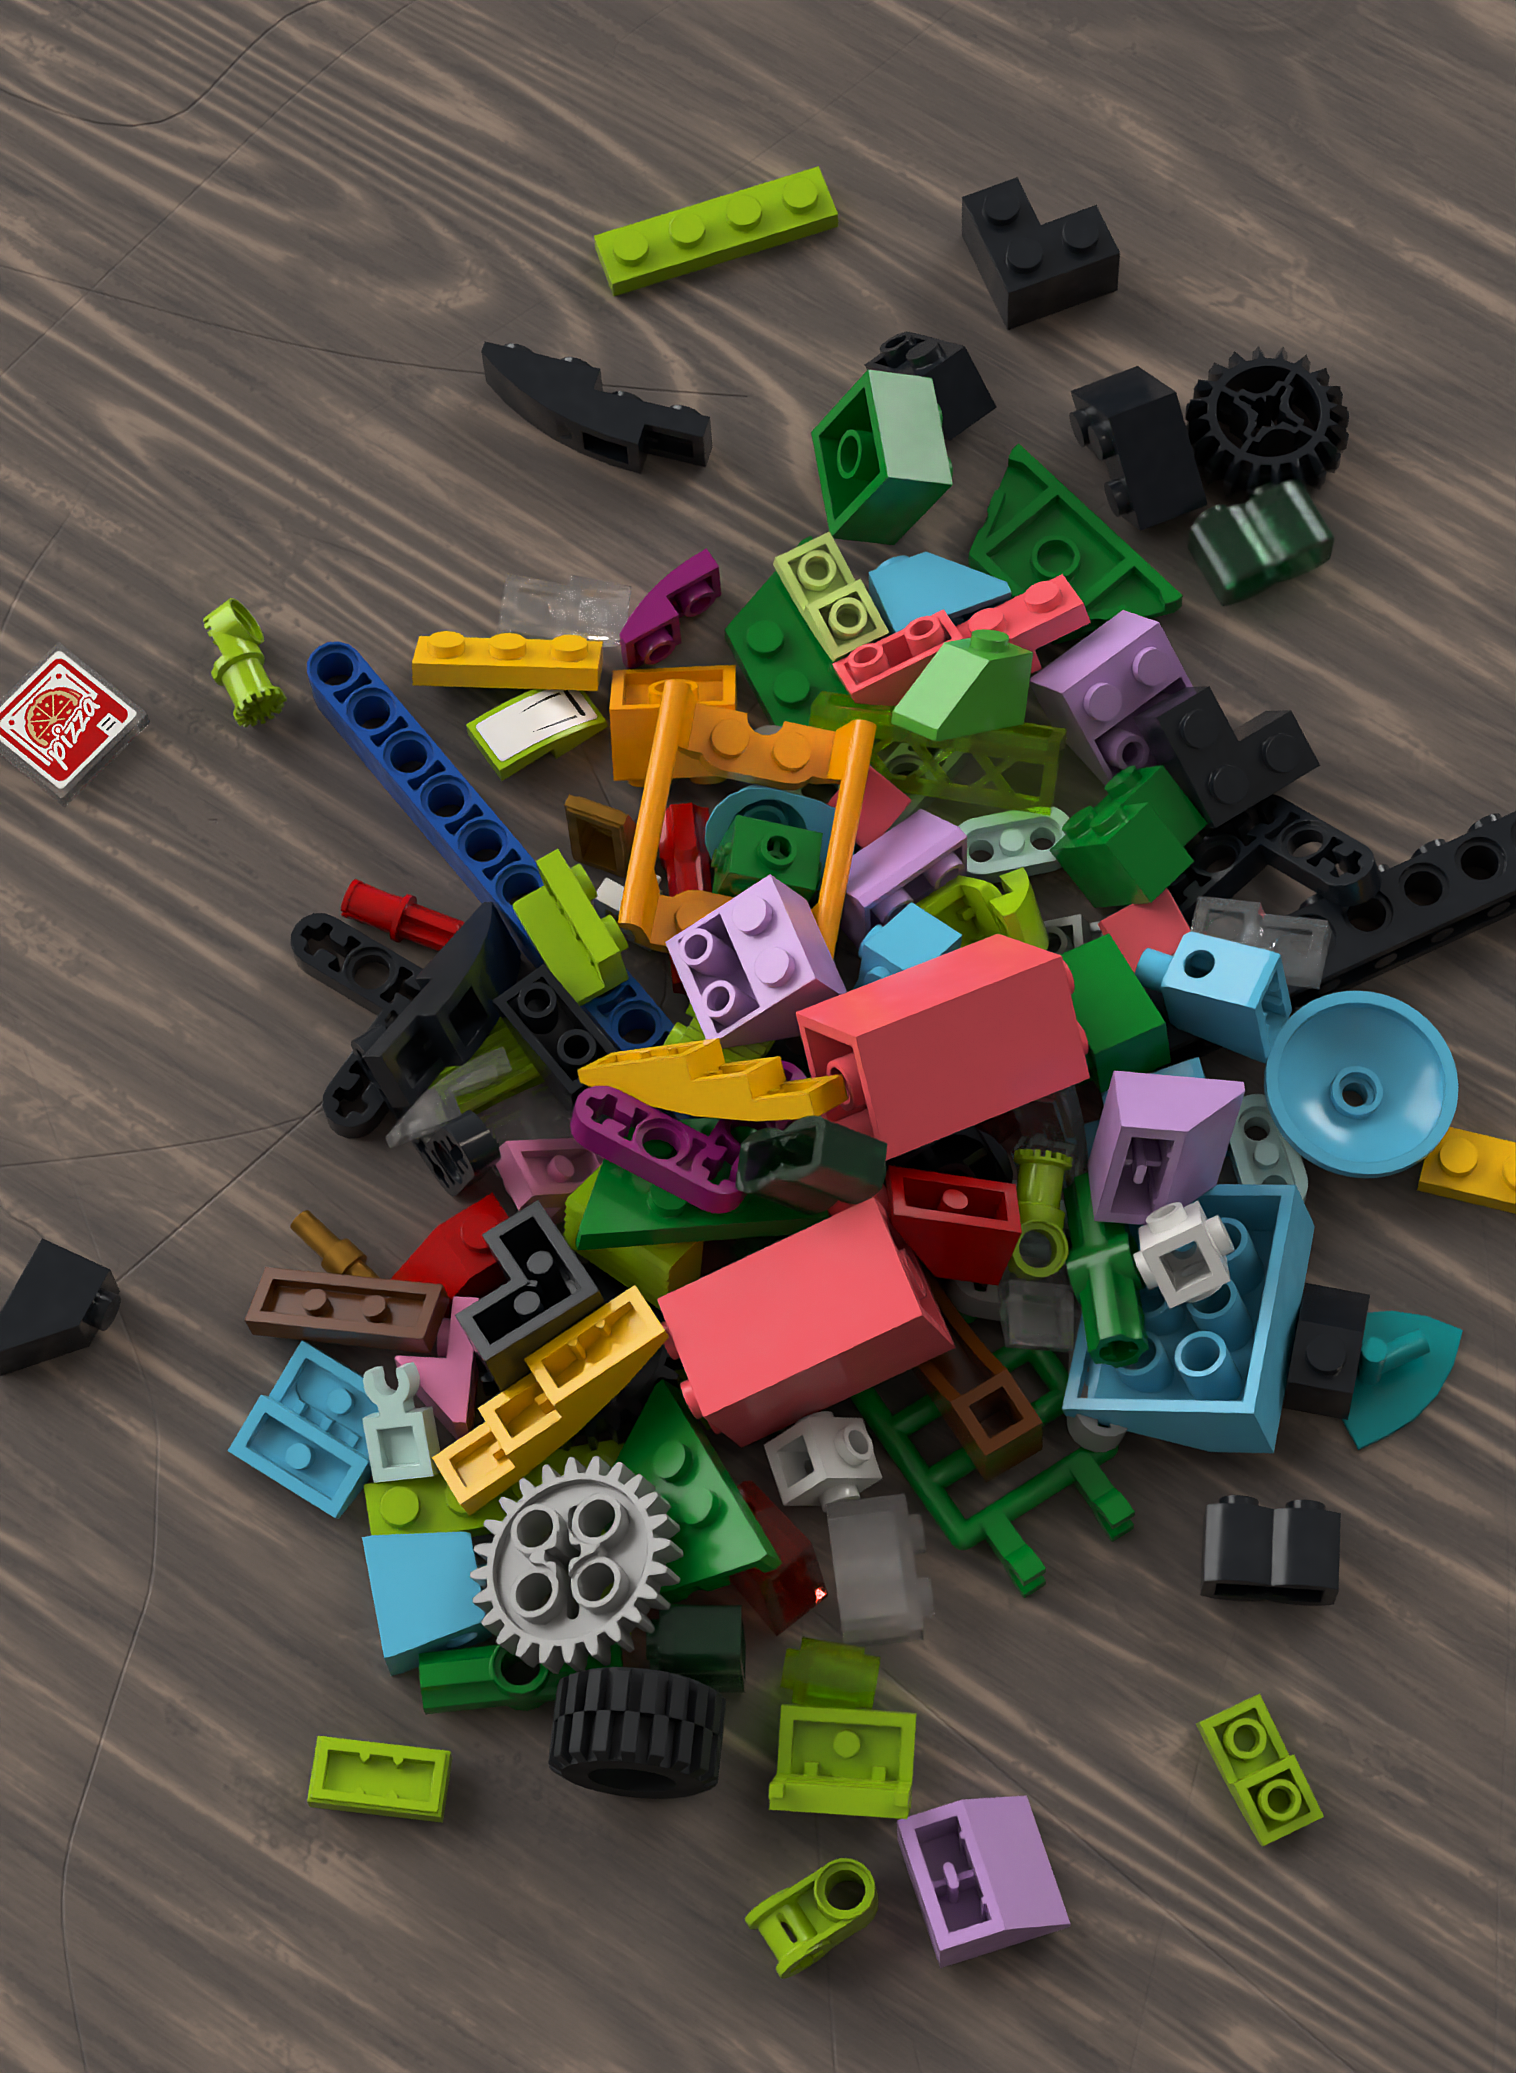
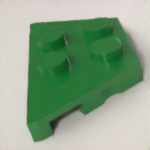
M1019 443L1012 448L1008 457V467L999 489H995L987 508V518L983 527L978 530L970 549L968 566L979 572L1006 581L1011 590V599L1025 593L1029 587L1038 582L1049 581L1063 574L1084 603L1091 623L1050 642L1052 645L1088 636L1122 610L1152 619L1174 613L1182 607L1183 595Z
M812 536L804 538L797 547L813 540ZM777 571L769 577L724 629L725 641L770 725L782 727L784 721L836 732L838 728L853 720H867L877 725L876 733L894 734V740H904L911 733V731L891 723L892 712L896 706L854 703L833 668L832 663L834 662L807 625Z
M720 1118L681 1119L678 1121L709 1136ZM739 1126L731 1130L733 1137L742 1144L756 1146L764 1142V1138L758 1131L751 1127ZM631 1127L628 1137L624 1136L623 1138L632 1141L635 1128ZM649 1140L643 1144L645 1151L658 1159H669L677 1155L674 1147L662 1140ZM776 1152L742 1203L735 1210L727 1213H711L702 1210L604 1158L579 1226L576 1246L578 1251L790 1235L829 1218L827 1208ZM724 1160L717 1176L713 1180L708 1181L719 1185L724 1179L728 1180L732 1165Z
M662 1379L655 1385L614 1465L619 1461L629 1468L635 1476L641 1474L655 1487V1491L670 1504L671 1508L666 1514L680 1526V1531L669 1540L683 1550V1557L666 1563V1567L680 1578V1582L671 1586H661L659 1594L669 1604L685 1600L691 1593L698 1590L709 1592L730 1585V1575L754 1567L766 1573L775 1570L782 1564V1561L698 1421L693 1416L680 1391ZM614 1520L604 1527L605 1532L610 1530Z

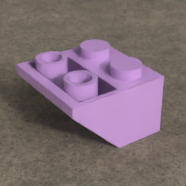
M1122 610L1030 678L1029 682L1055 732L1105 786L1116 774L1129 766H1135L1139 769L1157 765L1133 718L1182 688L1193 687L1160 623Z
M919 809L853 855L840 928L858 950L863 939L876 925L884 927L909 903H918L958 875L967 877L966 834L960 827L923 809ZM823 877L820 878V889Z
M771 874L665 942L706 1040L719 1038L722 1049L800 1036L795 1012L847 992L807 900Z
M1114 1071L1087 1164L1094 1221L1146 1225V1218L1157 1209L1175 1202H1181L1183 1207H1185L1216 1186L1245 1093L1244 1082Z
M1027 1796L963 1799L909 1816L908 1819L897 1820L898 1843L940 1968L1070 1927V1921Z

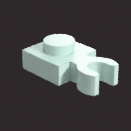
M414 1362L406 1363L396 1368L397 1390H393L387 1385L383 1366L374 1367L364 1373L363 1385L368 1398L378 1405L379 1411L362 1418L374 1483L432 1477L440 1473L432 1459L433 1456L440 1452L433 1407L415 1408L413 1397L420 1385L419 1372Z

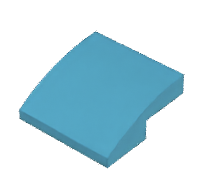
M302 1340L270 1395H260L228 1452L332 1517L339 1519L364 1488L363 1484H366L372 1476L362 1418L379 1412L378 1405L368 1398L364 1389V1376L310 1342Z

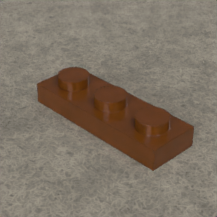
M265 1267L245 1322L253 1335L430 1354L450 1298L441 1284Z

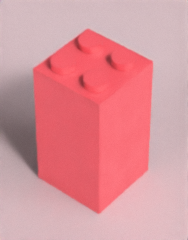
M995 934L795 1012L811 1078L842 1074L848 1096L847 1101L821 1115L825 1134L886 1161L1089 1079L1090 1076L1085 1058L1089 1049L1088 1040L1082 1026L1076 1019L1071 997L1075 989L1074 979L1070 968L1062 956L1001 934Z
M874 1197L657 1299L665 1318L661 1325L669 1335V1338L664 1342V1346L673 1360L681 1359L688 1380L680 1383L690 1411L696 1419L704 1417L716 1435L724 1433L741 1448L796 1423L807 1415L826 1409L956 1348L917 1254L891 1225L888 1211Z

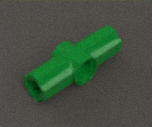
M1088 1173L1075 1176L1073 1183L1063 1190L1068 1218L1067 1223L1072 1248L1068 1249L1066 1258L1067 1272L1073 1292L1082 1308L1088 1353L1095 1364H1107L1115 1368L1137 1363L1141 1354L1149 1350L1145 1315L1139 1291L1146 1288V1284L1133 1257V1254L1138 1252L1139 1249L1129 1230V1224L1094 1221Z
M617 1643L610 1646L611 1660L608 1666H604L589 1654L585 1670L624 1667L621 1646ZM499 1644L419 1653L420 1688L425 1715L509 1706L514 1710L529 1711L539 1708L546 1701H555L559 1680L577 1672L565 1662L558 1674L552 1673L541 1663H538L537 1666L540 1668V1672L536 1679L529 1684L514 1685L505 1679V1674L509 1667L522 1660L516 1654L512 1655Z

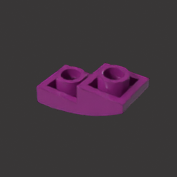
M707 548L686 560L664 577L642 599L628 618L619 634L622 661L627 669H635L644 663L647 665L656 664L668 657L675 647L682 643L679 618L683 616L693 617L701 614L714 603L717 597L722 595L719 566Z

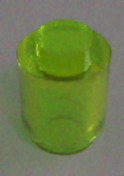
M802 1637L800 1650L786 1649L780 1688L793 1690L792 1704L872 1710L881 1657L864 1654L865 1647Z

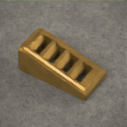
M569 794L564 807L574 861L626 878L637 824L628 814L621 810Z

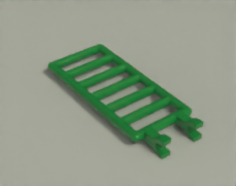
M862 1150L872 1168L880 1163L881 1158ZM768 1236L739 1238L750 1255L773 1244ZM974 1282L977 1291L985 1292V1287L981 1286L980 1283ZM1007 1288V1290H1006V1292H1005V1294H1004L1005 1297H1008V1294H1009V1289H1008V1288ZM959 1312L968 1325L979 1319L978 1317ZM1001 1322L1013 1340L992 1354L1007 1368L1009 1373L1028 1361L1050 1390L1030 1403L1043 1422V1426L1064 1414L1062 1406L1069 1377L1068 1371L1036 1327ZM874 1387L849 1397L952 1546L957 1550L964 1551L985 1539L1003 1564L1011 1581L1023 1598L1046 1585V1580L1042 1576L1046 1573V1567L1035 1552L1024 1542L1011 1522L1069 1485H1075L1092 1509L1098 1523L1111 1542L1134 1529V1523L1131 1521V1518L1135 1516V1511L1125 1497L1114 1488L1099 1467L1117 1454L1119 1444L1116 1448L1107 1452H1093L1080 1447L981 1511L965 1519L945 1490L951 1484L977 1469L964 1448L957 1449L929 1467L909 1439L910 1435L942 1416L928 1394L924 1395L894 1415ZM1098 1424V1426L1107 1428L1105 1425Z

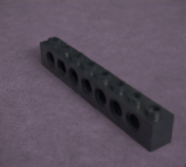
M1516 811L1504 817L1499 813L1485 816L1475 822L1466 834L1449 842H1446L1444 839L1430 841L1417 849L1411 859L1390 868L1387 864L1378 865L1383 880L1377 894L1366 903L1343 907L1316 893L1306 899L1300 905L1299 910L1279 919L1276 916L1263 917L1249 925L1244 930L1242 936L1231 941L1281 954L1292 1006L1290 1016L1315 999L1332 993L1347 991L1516 913ZM1472 866L1481 867L1487 870L1492 877L1485 880H1476L1467 876L1463 869ZM1413 892H1424L1432 896L1436 902L1431 905L1421 906L1411 902L1407 895ZM1366 917L1374 920L1380 928L1369 932L1356 929L1350 921L1355 918ZM1301 943H1311L1318 946L1324 953L1320 956L1309 958L1298 954L1293 947ZM1143 987L1166 1023L1171 1063L1153 1070L1154 1072L1189 1059L1200 1058L1222 1048L1220 1045L1180 1030L1172 1025L1169 1021L1163 994Z

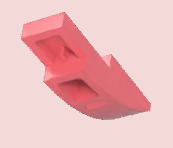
M1062 574L1049 581L1038 582L1029 587L1025 593L994 608L980 610L969 620L957 626L953 624L944 609L931 616L917 618L910 622L906 628L875 643L859 646L849 656L832 663L854 703L897 706L944 642L971 638L972 632L980 629L1003 632L1009 636V643L1033 652L1032 674L1042 669L1035 651L1036 649L1091 623L1084 603Z

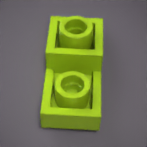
M1260 1694L1254 1695L1196 1723L1221 1776L1261 1846H1265L1324 1817L1295 1755H1289Z

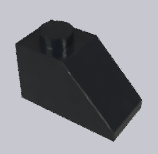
M42 1238L0 1311V1376L90 1346L98 1330L106 1331L114 1321L121 1303V1297L118 1295L120 1290L111 1270Z
M1305 1283L1283 1408L1348 1420L1370 1294Z

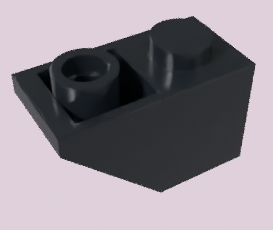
M903 332L885 341L879 349L881 354L865 364L867 370L932 378L937 404H939L942 410V431L945 440H952L997 408L966 347L963 345L914 332Z

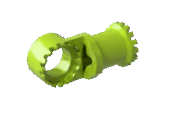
M230 598L205 616L203 622L205 623L204 627L206 630L210 627L212 628L207 633L209 637L214 638L213 643L218 646L222 653V656L215 661L211 675L218 685L225 686L235 705L233 716L239 726L243 725V727L247 728L250 724L252 727L257 725L258 719L261 724L266 723L264 718L266 716L270 720L275 718L273 713L279 714L282 712L283 702H286L287 698L280 687L272 685L263 668L265 657L259 645L264 642V635L260 626L242 603L234 598Z
M1018 1149L1014 1152L1013 1162L1019 1165L1016 1191L1022 1234L1008 1263V1270L1011 1273L1014 1272L1017 1278H1023L1026 1281H1038L1058 1272L1065 1264L1068 1255V1241L1063 1232L1066 1213L1060 1209L1064 1171L1072 1168L1073 1158L1059 1152L1052 1153V1158V1151L1048 1150L1045 1151V1156H1041L1040 1149H1035V1152L1031 1149ZM1036 1231L1048 1239L1052 1254L1045 1267L1034 1268L1023 1261L1019 1253V1244L1026 1232Z

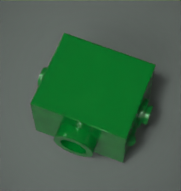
M736 815L721 840L718 849H715L713 853L711 867L715 868V877L712 893L736 897L771 874L809 902L820 882L823 867L820 862L823 833Z

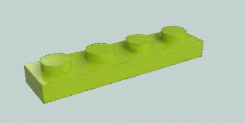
M817 166L594 235V242L612 294L617 296L839 227L838 213L821 170Z
M614 1440L599 1442L595 1451H591L588 1444L571 1447L569 1451L557 1449L523 1478L531 1482L535 1487L543 1484L542 1468L546 1464L561 1476H564L565 1465L569 1457H574L584 1467L588 1468L593 1457L599 1456L612 1468L624 1443L618 1445ZM441 1472L432 1477L363 1484L371 1535L462 1531L471 1533V1537L492 1534L483 1524L485 1520L503 1521L507 1515L500 1505V1498L506 1497L516 1503L523 1498L518 1481L469 1516L457 1501Z

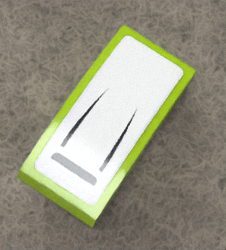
M548 689L530 690L466 724L468 736L501 781L549 751L556 759L608 727L607 721L584 691Z

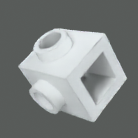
M1199 1201L1183 1207L1181 1202L1165 1205L1151 1213L1146 1218L1147 1224L1138 1228L1141 1250L1133 1254L1135 1263L1148 1289L1151 1290L1159 1286L1170 1309L1184 1302L1193 1303L1203 1300L1217 1292L1223 1284L1231 1281L1226 1255L1235 1251L1234 1246L1220 1217L1216 1215L1207 1219ZM1195 1241L1191 1249L1184 1252L1176 1251V1249Z
M830 1411L813 1413L801 1418L794 1426L764 1445L783 1506H821L824 1512L841 1511L858 1503L861 1499L859 1493L882 1479L873 1451V1444L867 1433L863 1418L834 1417Z

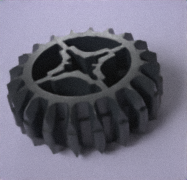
M1258 345L1252 353V360L1246 361L1234 351L1229 358L1228 368L1214 363L1209 370L1208 380L1199 379L1195 385L1193 399H1190L1185 412V420L1188 421L1186 428L1197 466H1204L1203 476L1206 479L1207 485L1224 480L1223 492L1226 498L1240 489L1246 491V500L1250 506L1258 499V494H1267L1271 503L1276 507L1281 502L1282 492L1287 491L1299 502L1305 495L1306 485L1320 490L1321 486L1325 483L1326 472L1335 473L1338 469L1341 453L1347 448L1349 433L1346 428L1349 424V411H1347V407L1342 406L1343 393L1340 386H1329L1330 376L1326 368L1312 373L1309 372L1310 361L1307 354L1296 363L1287 361L1288 356L1284 347L1279 350L1275 358H1265V354ZM1292 404L1307 415L1315 431L1305 427L1304 419L1291 411ZM1277 418V425L1275 426L1273 422ZM1218 421L1229 426L1230 433L1242 441L1241 449L1226 438ZM1259 427L1260 431L1256 435V429Z

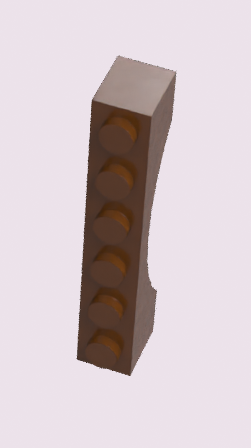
M821 1115L788 1133L778 1148L779 1156L818 1199L819 1197L811 1185L815 1177L846 1154L866 1158L862 1150L825 1134ZM918 1257L956 1348L911 1369L987 1483L1043 1450V1422L1007 1368L975 1335L938 1284L931 1271Z

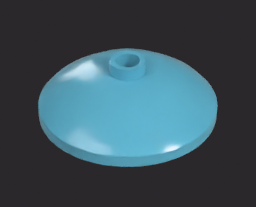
M1343 991L1325 995L1309 1002L1284 1023L1272 1043L1265 1064L1264 1091L1267 1106L1276 1127L1284 1139L1301 1156L1311 1163L1338 1175L1354 1178H1379L1411 1168L1427 1157L1440 1143L1448 1131L1456 1111L1458 1076L1454 1059L1444 1038L1420 1012L1408 1004L1384 994L1369 991ZM1345 1091L1358 1093L1363 1100V1105L1358 1107L1350 1106L1344 1101L1342 1093Z

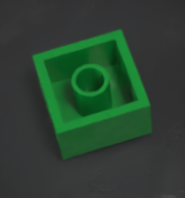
M868 369L811 431L828 528L834 539L895 545L953 485V466L950 458L947 457L942 431V410L939 404H937L932 378Z

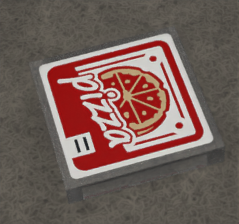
M58 642L0 699V755L65 808L150 724L148 714Z

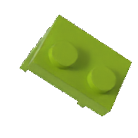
M782 1704L777 1774L769 1784V1810L908 1819L912 1804L917 1713Z

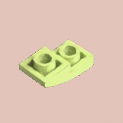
M830 531L775 557L773 565L814 636L833 662L849 655L859 646L874 643L888 636L889 631L861 578L855 580Z

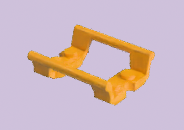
M677 680L665 681L617 921L618 926L630 930L635 937V943L655 951L669 953L666 941L734 898L701 890H687L676 894L674 897L659 894L660 890L654 867L677 751L692 759L699 760L701 765L710 773L732 780L780 790H797L808 783L815 785H840L818 903L811 909L832 959H834L877 725L867 720H853L838 728L835 732L784 721L782 728L778 732L771 735H762L750 727L747 713L697 703V699L688 684Z

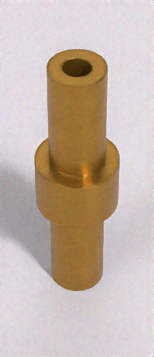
M309 1210L302 1211L291 1223V1230L323 1259L321 1267L327 1273L380 1278L365 1264L367 1256L348 1238L340 1240Z

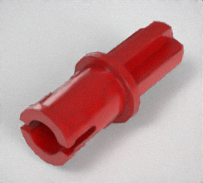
M354 879L348 886L341 905V917L352 919L389 933L391 941L399 943L405 938L436 951H440L464 924L461 920L418 905L416 896L407 894L404 897H400L377 889L358 879Z

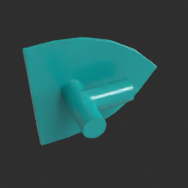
M1398 1311L1367 1312L1348 1420L1341 1419L1358 1451L1387 1438L1414 1421L1437 1397L1454 1366L1463 1332L1462 1329L1424 1315Z

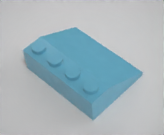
M1217 1184L1192 1203L1199 1201L1207 1219L1218 1215L1222 1220L1235 1249L1234 1252L1226 1255L1231 1281L1223 1284L1217 1292L1203 1300L1193 1303L1184 1302L1171 1309L1159 1286L1151 1290L1146 1286V1288L1139 1290L1145 1315L1149 1350L1141 1354L1137 1363L1115 1368L1107 1364L1094 1363L1088 1353L1083 1314H1081L1062 1406L1066 1416L1074 1418L1076 1414H1081L1097 1419L1098 1424L1109 1426L1110 1424H1115L1128 1428L1127 1431L1208 1452L1274 1453L1315 1225L1296 1185ZM1129 1224V1230L1140 1251L1138 1228L1144 1225ZM1195 1241L1176 1249V1251L1184 1252L1191 1249ZM1084 1381L1088 1386L1087 1398H1081Z

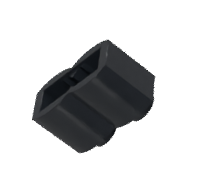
M1244 1495L1224 1496L1219 1499V1503L1207 1504L1203 1518L1200 1596L1231 1601L1269 1600L1277 1603L1304 1606L1334 1605L1339 1591L1341 1513L1325 1510L1323 1503L1314 1500H1293L1287 1502L1285 1508L1272 1509L1259 1506L1257 1499Z

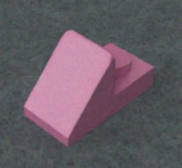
M575 1138L505 1141L499 1147L501 1160L496 1164V1167L503 1179L507 1193L512 1197L519 1211L538 1200L556 1225L564 1221L567 1198L602 1164L604 1158L585 1149L576 1142Z
M453 1296L451 1318H443L437 1335L438 1357L446 1358L400 1355L395 1356L397 1368L406 1363L414 1362L420 1376V1385L416 1393L417 1397L427 1407H433V1413L456 1440H459L471 1432L474 1427L479 1370L475 1351L455 1314L477 1302L479 1298Z

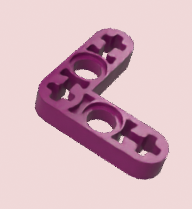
M781 1060L786 1081L807 1079L802 1070L794 1064ZM593 1086L585 1089L578 1095L570 1128L576 1142L585 1149L702 1210L711 1213H727L735 1210L742 1203L797 1119L744 1121L720 1118L710 1135L706 1136L610 1086ZM602 1114L612 1118L606 1119L602 1124L592 1120L598 1119ZM739 1126L751 1127L761 1133L764 1142L756 1146L742 1144L733 1137L731 1130ZM632 1127L635 1128L632 1141H629L623 1137H628L629 1130ZM649 1140H662L672 1145L677 1155L669 1159H658L648 1154L643 1144ZM724 1160L732 1165L728 1180L724 1179L719 1185L708 1181L713 1180L717 1176Z

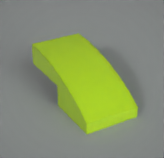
M1021 867L1000 875L1005 895L989 900L1000 934L1047 950L1049 945L1048 933L1027 872Z

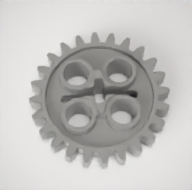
M594 1456L588 1468H586L574 1457H569L565 1465L564 1476H561L546 1464L542 1468L543 1484L535 1487L531 1482L522 1478L519 1480L523 1498L517 1503L506 1497L500 1498V1505L507 1515L503 1521L485 1520L483 1525L495 1536L492 1543L475 1545L473 1550L487 1561V1565L470 1572V1578L484 1588V1590L472 1598L473 1603L486 1613L481 1623L486 1629L497 1636L496 1642L512 1655L516 1654L518 1658L534 1668L538 1663H541L555 1674L559 1673L564 1662L576 1672L584 1671L589 1654L604 1666L610 1665V1646L615 1643L619 1644L629 1653L632 1652L634 1645L630 1632L637 1627L645 1632L652 1633L655 1628L647 1617L651 1608L659 1610L669 1609L670 1604L659 1594L661 1586L679 1584L680 1578L666 1567V1563L683 1557V1550L669 1540L680 1531V1526L666 1514L671 1506L655 1491V1487L641 1474L635 1476L629 1468L619 1461L611 1468L599 1456ZM614 1520L610 1530L601 1536L604 1527ZM552 1530V1533L548 1540L544 1542L542 1545H540V1542L544 1535H546L549 1531ZM611 1583H614L609 1594L600 1599L603 1590ZM551 1593L547 1604L538 1609L542 1599Z

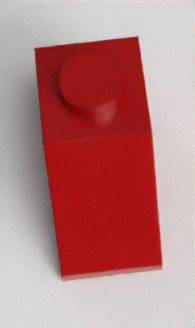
M888 1166L885 1177L890 1223L935 1277L998 1286L1022 1234L1016 1184Z
M493 1193L487 1195L436 1226L393 1275L391 1280L443 1285L450 1298L444 1318H451L453 1296L473 1297L480 1300L498 1289L501 1284L507 1283L482 1234L505 1221L509 1216Z

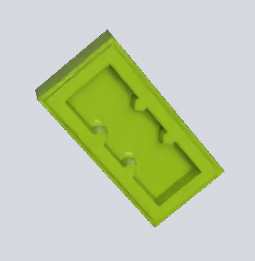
M317 1736L307 1803L309 1807L443 1823L453 1756L451 1751Z

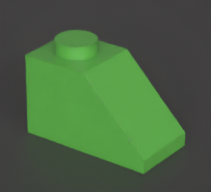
M987 629L973 631L971 638L944 642L893 710L891 723L935 742L1022 725L1025 720L1033 652L1009 643V636L1007 634Z

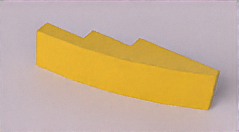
M719 1038L612 1052L577 1070L580 1083L591 1087L610 1086L651 1107L697 1117L744 1121L812 1119L848 1100L842 1074L786 1081L780 1056L725 1063Z
M633 1285L524 1358L532 1372L480 1406L478 1410L485 1422L432 1457L457 1501L469 1516L525 1477L578 1433L633 1379L669 1338V1335L636 1285Z

